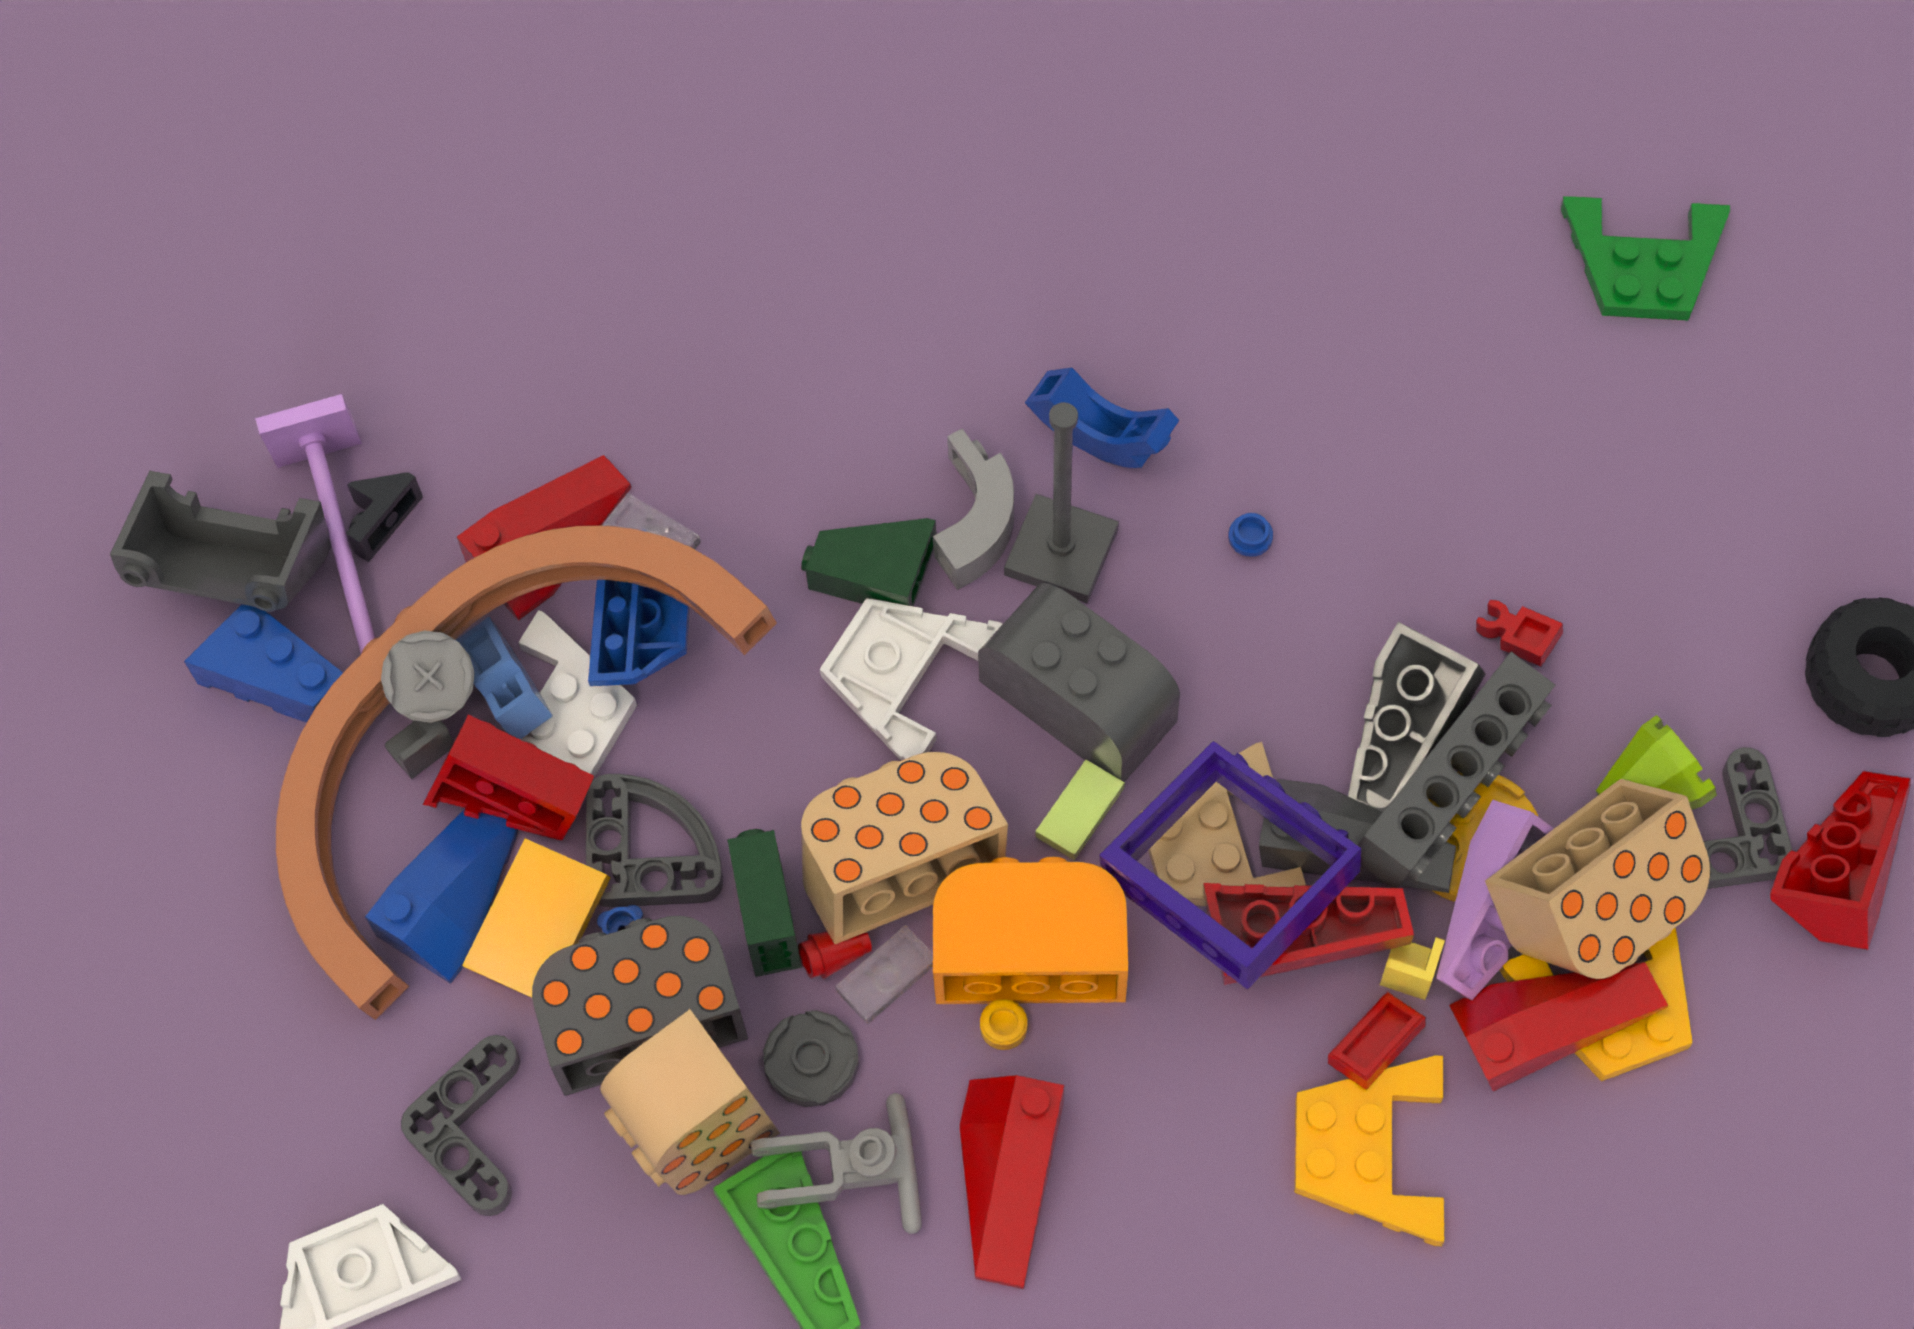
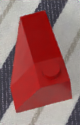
M1645 962L1624 967L1615 975L1603 979H1594L1573 972L1495 983L1483 988L1473 1000L1464 997L1449 1005L1493 1092L1669 1007Z

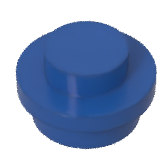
M1246 513L1232 522L1228 533L1229 543L1241 555L1249 557L1258 556L1270 548L1273 540V529L1263 516L1256 513Z

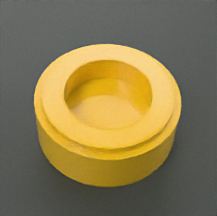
M1007 999L993 1001L981 1013V1035L984 1041L995 1049L1009 1050L1015 1048L1024 1040L1027 1034L1028 1022L1026 1013L1014 1001Z

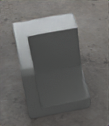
M411 720L412 723L385 743L388 753L411 780L450 751L454 742L447 727L441 720L433 723Z

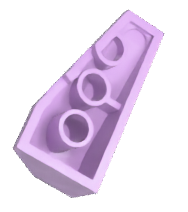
M1492 800L1471 839L1436 979L1469 1000H1473L1508 961V950L1512 946L1507 938L1485 880L1554 829L1530 811Z

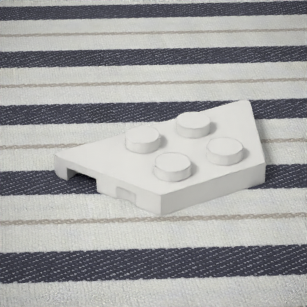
M381 1204L289 1243L286 1263L288 1278L283 1285L280 1305L283 1307L280 1329H346L460 1281L461 1277L454 1266L444 1260L428 1243L408 1228L384 1204Z

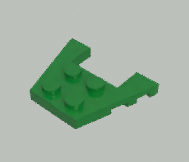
M1563 196L1561 213L1563 218H1567L1572 230V241L1575 248L1580 250L1585 263L1584 271L1602 316L1689 321L1728 218L1730 205L1691 203L1688 212L1689 240L1603 236L1602 198Z

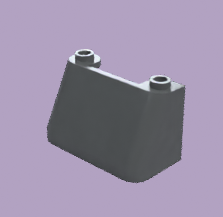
M149 471L110 552L112 562L116 571L120 574V578L133 587L147 586L254 606L260 610L271 612L284 609L326 561L331 549V543L320 501L299 498L292 514L290 509L281 508L277 519L274 520L203 507L200 505L197 492L188 491L186 496H183L170 486L172 482L171 474Z

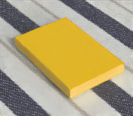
M525 838L462 966L532 998V986L539 968L555 952L578 944L605 891L610 877L603 872Z

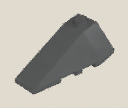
M1397 622L1375 661L1372 674L1373 683L1369 703L1366 704L1365 723L1360 747L1356 753L1348 792L1349 797L1381 812L1387 808L1470 703L1486 675L1478 663Z
M1285 779L1276 780L1283 787L1287 795L1298 803L1306 802L1317 810L1322 820L1335 830L1342 829L1348 832V839L1356 845L1359 844L1364 835L1383 813L1322 784ZM1264 817L1259 841L1262 867L1282 870L1301 867L1303 873L1323 875L1331 867ZM1403 830L1408 837L1415 839L1411 833ZM1445 842L1442 848L1438 850L1431 845L1425 855L1431 858L1432 861L1415 882L1406 877L1400 886L1449 893L1456 846ZM1362 865L1361 871L1353 879L1386 884Z

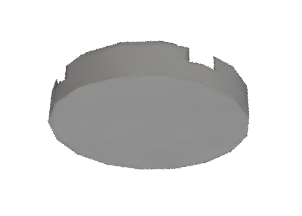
M424 630L406 635L392 646L383 661L381 682L387 700L398 713L413 721L433 723L447 719L463 708L472 693L475 673L469 654L458 641L441 632Z

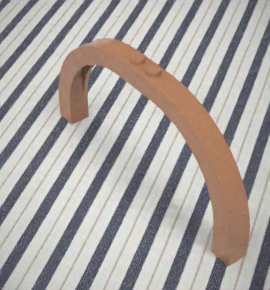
M575 526L551 529L520 537L494 547L469 560L441 579L412 606L404 608L397 615L395 622L380 637L366 644L362 654L344 671L324 695L302 730L287 766L280 791L276 818V856L279 880L285 903L295 928L312 957L360 1010L376 1020L409 987L373 949L350 917L339 892L331 851V825L334 804L342 776L362 736L375 718L390 703L384 693L381 675L383 661L392 646L406 635L424 630L441 632L455 640L474 622L496 607L539 588L580 580H612L648 587L673 597L708 621L745 656L777 622L769 608L736 577L697 550L654 533L615 526Z

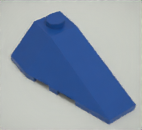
M463 810L391 882L365 916L376 937L451 984L462 970V965L488 914L490 905L492 906L496 898V887L504 864L508 863L519 830L506 827L507 819L481 812L479 818L476 819L464 816Z

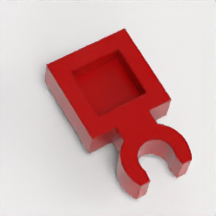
M1489 600L1487 604L1488 614L1498 619L1487 621L1484 618L1478 617L1476 620V631L1486 638L1501 637V650L1508 653L1512 652L1519 658L1542 667L1563 634V623L1524 606L1521 607L1517 615L1509 613L1507 606L1502 602Z

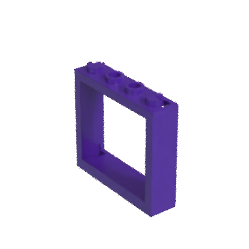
M1212 741L1099 855L1101 868L1109 872L1118 881L1126 897L1247 990L1361 871V848L1348 839V832L1342 829L1335 830L1322 820L1320 814L1310 804L1306 802L1298 803L1285 793L1283 787L1274 778L1268 775L1261 776L1248 766L1242 755L1239 753L1235 756L1215 741ZM1215 782L1219 783L1331 866L1253 948L1249 947L1138 862Z

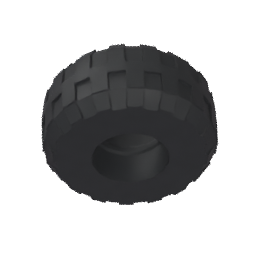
M1883 597L1857 599L1849 604L1840 606L1830 614L1817 630L1805 659L1806 684L1809 686L1813 700L1827 714L1828 718L1854 733L1890 737L1891 735L1904 734L1913 730L1914 607L1907 603L1904 604ZM1874 654L1886 659L1894 666L1899 679L1881 680L1870 675L1861 667L1857 655Z

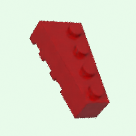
M1203 883V896L1208 915L1249 947L1253 948L1311 886L1270 887L1264 886V884L1232 886L1221 885V883ZM1345 887L1260 977L1410 945L1414 937V931L1403 888ZM1221 970L1224 985L1237 983V981Z

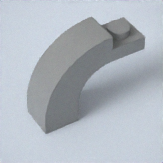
M963 429L947 436L948 458L969 486L976 500L970 512L961 521L933 536L934 557L957 590L981 577L998 561L1009 543L1014 524L1013 480L1004 457L999 453L988 459L981 443L978 440L971 441Z

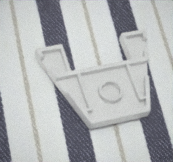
M866 598L821 666L820 674L824 681L902 761L914 755L929 752L937 740L934 731L899 714L942 645L946 644L978 661L979 649L999 629L1002 623L988 620V624L966 620L964 615L952 613L948 617L925 613L923 608Z
M538 610L518 643L521 651L556 666L540 692L553 716L520 740L532 743L538 749L578 766L581 770L594 775L595 778L637 707L636 700L621 685L590 687L588 683L590 655L550 617Z

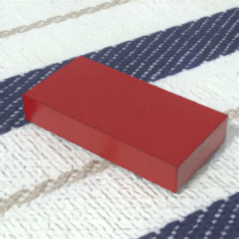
M1386 992L1328 1054V1064L1367 1090L1426 1025V1017L1389 992Z

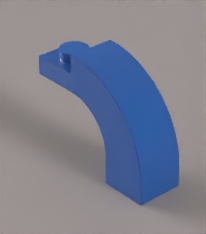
M1073 367L1047 371L1025 401L1029 409L1052 431L1054 429L1049 423L1051 408L1063 402L1073 405L1078 411V423L1073 429V445L1100 460L1128 468H1142L1151 454H1156L1163 450L1170 442V433L1179 422V419L1169 408L1137 412L1121 408L1109 402L1093 390Z

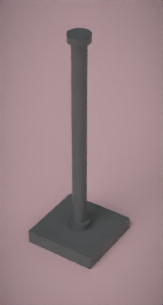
M1063 402L1054 405L1049 412V423L1054 429L1053 499L1035 494L1004 566V575L1034 586H1038L1041 583L1054 585L1066 591L1078 601L1088 604L1118 532L1119 521L1071 506L1073 429L1078 423V411L1073 405Z

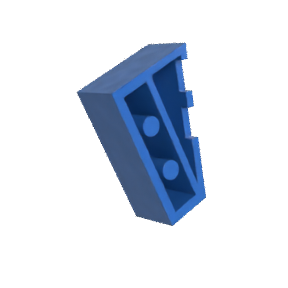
M241 604L184 661L198 685L224 690L234 694L238 699L249 702V700L272 707L275 712L306 723L333 683L343 674L342 671L266 611Z

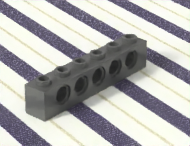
M1510 652L1357 845L1361 848V865L1391 888H1398L1406 877L1415 882L1432 861L1431 858L1425 855L1426 851L1431 845L1440 850L1456 830V827L1450 823L1454 815L1457 813L1464 819L1481 796L1474 791L1480 782L1486 787L1491 785L1505 766L1498 761L1500 756L1505 752L1512 757L1529 736L1521 729L1527 722L1536 727L1552 706L1545 698L1555 687V684L1514 653ZM1478 738L1484 741L1486 745L1480 742ZM1454 769L1460 771L1462 775L1456 773ZM1428 799L1436 802L1439 807L1434 806ZM1403 830L1411 833L1415 839L1408 837Z

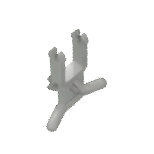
M893 1093L886 1100L891 1135L879 1128H868L860 1132L853 1140L839 1141L828 1131L760 1138L752 1141V1155L758 1157L826 1149L830 1155L833 1180L831 1184L760 1192L757 1194L758 1207L767 1209L836 1200L844 1189L888 1185L898 1182L903 1229L909 1234L917 1233L922 1226L911 1131L904 1097L899 1093Z

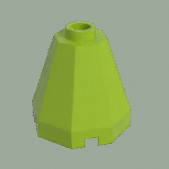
M1657 715L1639 728L1596 789L1598 796L1619 779H1624L1685 795L1692 810L1702 807L1717 796L1716 788L1710 778L1703 782L1697 775L1703 769L1697 759L1667 724L1663 727L1662 719Z

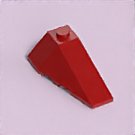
M602 455L492 510L456 538L464 559L468 562L494 547L523 536L551 529L575 526H604L630 491L631 484ZM562 583L533 590L504 603V605L519 621L553 596Z
M1863 771L1833 804V812L1821 825L1815 823L1807 832V840L1796 852L1791 850L1782 859L1770 892V900L1819 941L1869 949L1880 915L1911 787V778Z
M1019 1075L972 1079L969 1081L959 1128L975 1279L1024 1289L1064 1104V1085Z

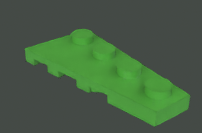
M802 1152L764 1156L713 1187L715 1196L801 1329H861V1323L841 1265L838 1262L832 1238L819 1203L767 1209L759 1208L757 1205V1194L760 1192L813 1186Z

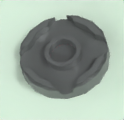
M818 1010L805 1011V1014H798L794 1017L791 1015L781 1020L769 1033L763 1050L765 1074L773 1090L786 1101L804 1107L822 1106L840 1098L853 1084L859 1067L858 1047L849 1027L836 1016Z

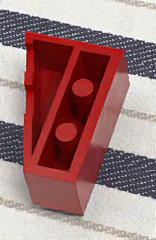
M468 714L422 805L437 808L439 802L459 806L465 808L464 816L478 819L482 812L507 819L506 827L562 841L580 810L594 775L581 770L572 763L565 762L538 749L532 743L524 742L497 729L491 723L481 721Z

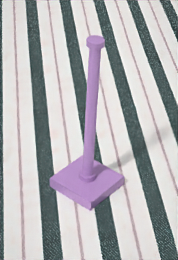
M340 394L258 417L255 420L259 434L277 468L308 459L318 499L322 505L331 547L359 650L362 654L363 648L367 643L375 639L325 456L328 453L362 444L355 421L343 395Z

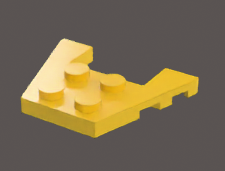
M1676 927L1669 936L1656 942L1644 952L1647 959L1645 963L1669 1007L1575 1052L1601 1082L1685 1051L1693 1043ZM1524 954L1508 960L1499 970L1507 982L1553 975L1547 962Z
M1435 1055L1387 1068L1367 1090L1351 1079H1346L1297 1092L1295 1098L1294 1193L1352 1215L1357 1213L1382 1223L1383 1227L1396 1232H1407L1424 1239L1423 1242L1433 1246H1442L1444 1243V1198L1392 1194V1101L1441 1103L1443 1100V1056Z

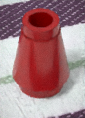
M828 932L808 934L806 941L798 943V951L807 975L811 979L818 976L826 979L861 958L864 954L872 952V945L867 932L838 944H834Z

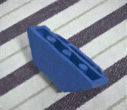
M597 580L588 675L589 686L636 684L687 654L690 607L671 596L648 587L628 582Z

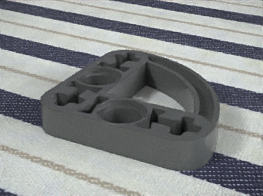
M605 774L592 780L586 794V865L605 873L603 863L611 864V871L615 882H617L612 885L611 892L603 893L598 905L603 907H627L629 905L704 903L718 896L723 886V872L716 842L705 820L685 798L658 782L634 775ZM613 789L617 796L612 799L613 817H605V808L601 799L605 797L606 790ZM631 801L654 807L674 819L690 836L699 855L631 859ZM607 830H614L621 835L619 845L608 851L598 848L595 843L599 834ZM680 870L682 889L676 890L677 883L674 871ZM705 870L708 878H713L705 881V887L697 888L694 880H688L697 878L698 871ZM652 871H661L668 877L664 888L651 892L642 887V880L646 874Z

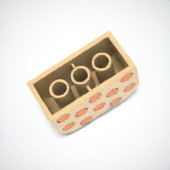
M925 752L902 761H891L884 764L879 770L858 778L851 777L841 781L837 786L818 794L808 804L801 821L803 886L834 944H838L933 905L939 886L955 870L969 864L991 863L996 858L1006 857L1008 823L978 773L965 760L949 753Z
M1619 779L1485 880V883L1507 938L1517 951L1590 978L1603 979L1615 975L1624 967L1632 965L1642 953L1656 942L1669 936L1675 927L1694 913L1702 902L1708 888L1710 862L1687 796Z
M691 1009L624 1057L608 1073L600 1087L601 1094L611 1107L604 1112V1115L619 1136L623 1137L631 1148L636 1144L638 1145L631 1152L638 1164L658 1187L666 1182L678 1195H686L700 1190L752 1153V1141L760 1138H774L780 1134Z

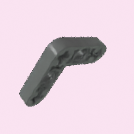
M1742 747L1734 750L1729 755L1722 770L1723 781L1738 836L1703 841L1708 853L1709 862L1712 854L1717 852L1726 853L1733 858L1735 870L1730 873H1721L1713 868L1710 862V877L1707 889L1773 880L1777 876L1782 859L1792 850L1769 764L1765 756L1758 750ZM1740 763H1744L1745 767L1749 770L1755 769L1750 779L1752 791L1745 794L1744 792L1748 787L1746 775L1744 772H1736ZM1751 803L1763 805L1768 810L1770 819L1765 823L1751 821L1745 814V806ZM1769 833L1770 835L1766 840L1768 851L1772 855H1779L1774 865H1770L1767 858H1759L1764 849L1762 836Z
M500 1035L488 1036L481 1040L406 1109L401 1119V1130L409 1143L474 1211L484 1216L497 1215L506 1209L512 1196L511 1186L503 1173L462 1132L459 1126L513 1078L518 1071L520 1065L519 1054L512 1041ZM493 1050L497 1054H502L506 1050L503 1055L506 1064L501 1068L496 1064L489 1066L490 1061L487 1055ZM473 1066H476L480 1073L484 1071L483 1075L488 1082L483 1086L476 1074L470 1071ZM462 1080L469 1081L473 1084L474 1091L468 1101L456 1104L448 1100L449 1089L454 1083ZM437 1099H440L445 1109L452 1114L449 1118L446 1119L442 1111L439 1112L434 1104ZM436 1115L431 1121L434 1127L431 1133L426 1134L422 1130L417 1132L418 1127L415 1121L422 1116L425 1120H429ZM460 1146L469 1150V1160L463 1168L453 1171L444 1167V1155L449 1149ZM476 1172L489 1186H493L498 1182L495 1187L498 1196L493 1201L487 1197L478 1201L481 1197V1192L470 1179Z

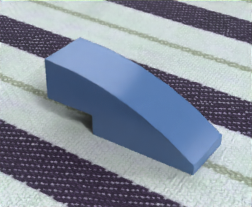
M490 616L456 640L471 658L475 673L473 684L485 697L495 719L508 734L522 739L553 716L524 666Z

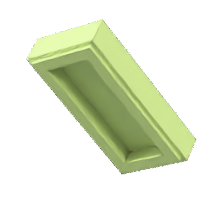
M1085 760L1035 831V837L1075 861L1124 790L1125 782L1090 761Z

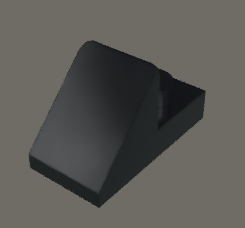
M409 472L353 481L347 484L355 504L365 511L359 512L353 518L346 535L354 553L367 562L375 556L423 498L416 477Z

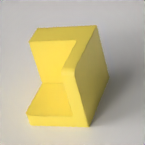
M1436 937L1432 949L1413 942L1407 946L1391 949L1380 986L1426 1000L1445 940Z

